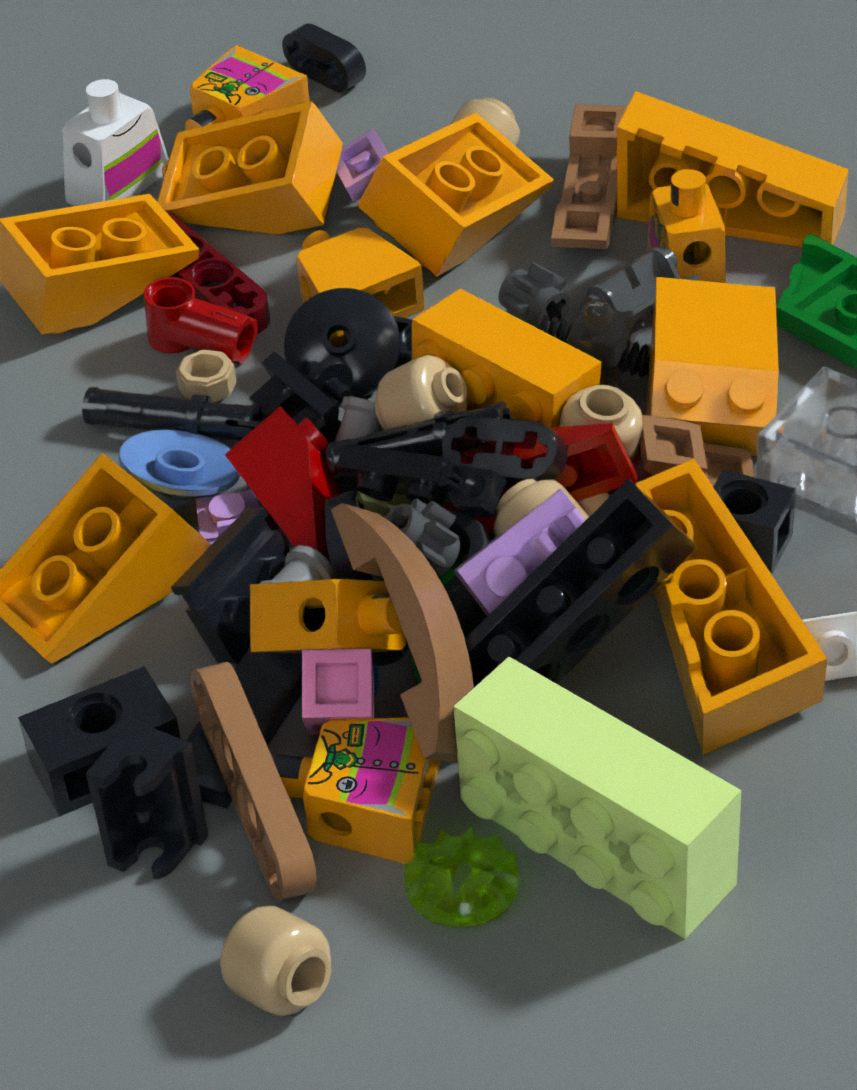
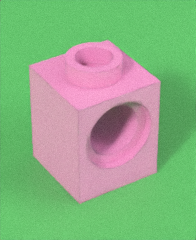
M371 649L302 650V720L307 735H320L322 725L331 719L374 718V665Z

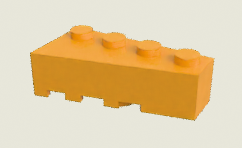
M634 92L617 125V218L649 223L651 192L657 187L671 186V176L675 172L683 169H694L705 175L706 184L710 188L724 223L726 236L802 248L804 238L811 233L834 245L846 212L849 169L646 94Z
M691 459L635 483L698 547L654 589L702 756L822 702L827 657L696 460Z

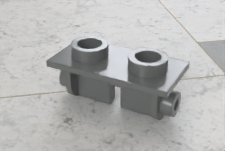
M654 247L648 250L645 254L624 267L633 287H631L624 270H621L588 289L586 298L583 301V307L585 312L591 318H594L598 324L593 327V337H596L597 332L602 330L603 335L611 333L613 340L619 335L622 339L643 328L645 324L642 317L649 312L653 315L656 277L699 280L698 275L680 278L676 270L677 258L670 249Z

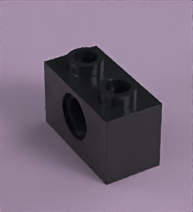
M145 666L18 717L29 762L59 817L93 803L86 772L131 719L181 739L177 717Z

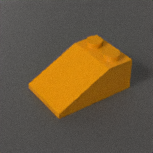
M313 101L177 132L157 202L164 210L172 213L186 224L275 235L322 226L325 222L343 142Z
M476 112L383 156L357 206L374 220L379 229L388 233L410 252L423 267L429 269L435 276H439L474 255L551 187L554 179Z
M151 194L0 218V282L42 335L64 333L70 329L94 325L142 295L147 285L154 280L170 277L199 258V248Z
M656 277L646 415L700 423L704 443L749 449L751 456L765 457L776 429L779 368L775 287Z
M102 452L0 569V617L42 657L53 664L173 592L171 586L211 544L172 508Z

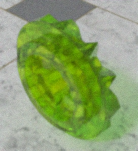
M472 826L469 827L464 835L450 836L441 829L435 842L431 844L417 842L414 858L411 862L404 864L405 892L410 904L424 918L447 927H473L497 918L509 908L519 889L520 879L516 854L507 852L503 848L498 834L486 839L481 838ZM469 863L472 873H468L465 882L460 883L459 891H454V882L451 881V874L457 871L458 865Z

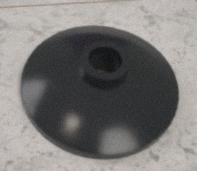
M351 288L326 290L305 301L292 316L284 338L286 361L305 378H307L305 368L311 361L320 362L326 358L336 357L345 362L352 369L353 382L350 390L353 392V396L358 398L367 397L378 390L379 382L385 374L395 369L400 354V334L391 312L376 297L364 291ZM343 330L350 334L348 343L343 347H333L329 344L330 336L336 331Z

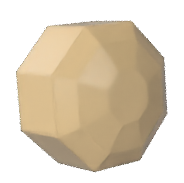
M200 350L185 356L176 370L179 391L186 399H191L193 395L198 394L210 396L213 402H217L230 397L237 383L234 364L225 353L219 351Z

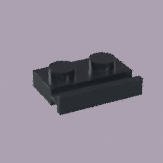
M264 507L246 508L171 586L174 594L182 595L189 607L185 612L217 662L235 661L250 645V584H259L261 581L272 580L285 566V558L290 552L279 531L269 528L265 521L269 514Z

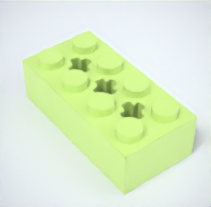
M511 657L506 658L454 705L460 800L478 817L492 819L518 835L522 842L531 850L540 854L547 853L574 870L587 885L596 889L603 888L632 906L636 913L648 923L662 925L683 939H686L737 885L742 790Z

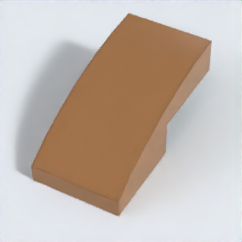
M642 414L643 427L640 438L643 469L652 476L695 459L712 486L716 483L723 469L755 477L749 449L704 443L700 423Z

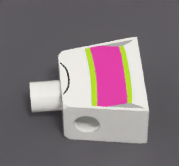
M109 79L96 80L86 87L89 107L67 121L62 129L65 199L67 203L74 206L137 196L163 176L162 167L169 160L153 109L144 102L119 93L118 84L115 81Z

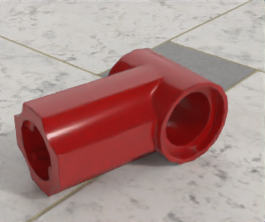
M161 278L154 280L145 288L144 303L147 339L153 349L168 354L180 353L190 348L198 351H219L225 353L233 363L242 365L251 355L254 340L258 335L257 319L195 298L194 287L190 282L181 278Z

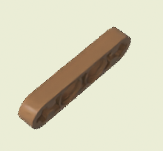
M229 662L192 670L191 692L198 718L272 896L276 901H282L314 892L317 876L312 851L233 666Z

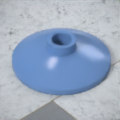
M181 430L147 431L127 439L119 451V464L123 470L143 486L158 491L164 497L173 500H186L194 496H208L221 493L233 487L240 478V474L225 456L230 448L213 438L201 434L196 435Z

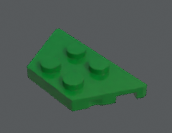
M810 233L804 238L799 263L793 265L789 275L788 288L783 290L776 309L777 326L856 370L857 257Z

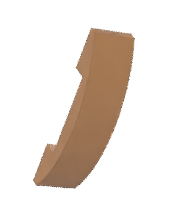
M575 104L569 135L570 155L561 203H557L551 233V247L607 249L609 247L617 213V125L627 106Z
M341 503L331 509L353 570L383 577L422 679L421 683L400 695L424 759L458 763L454 705L474 688L465 638L450 598L423 553L399 528L378 513Z

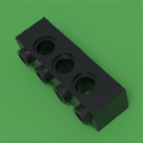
M627 479L465 638L474 687L508 657L558 684L698 548L697 545L648 495L630 479Z

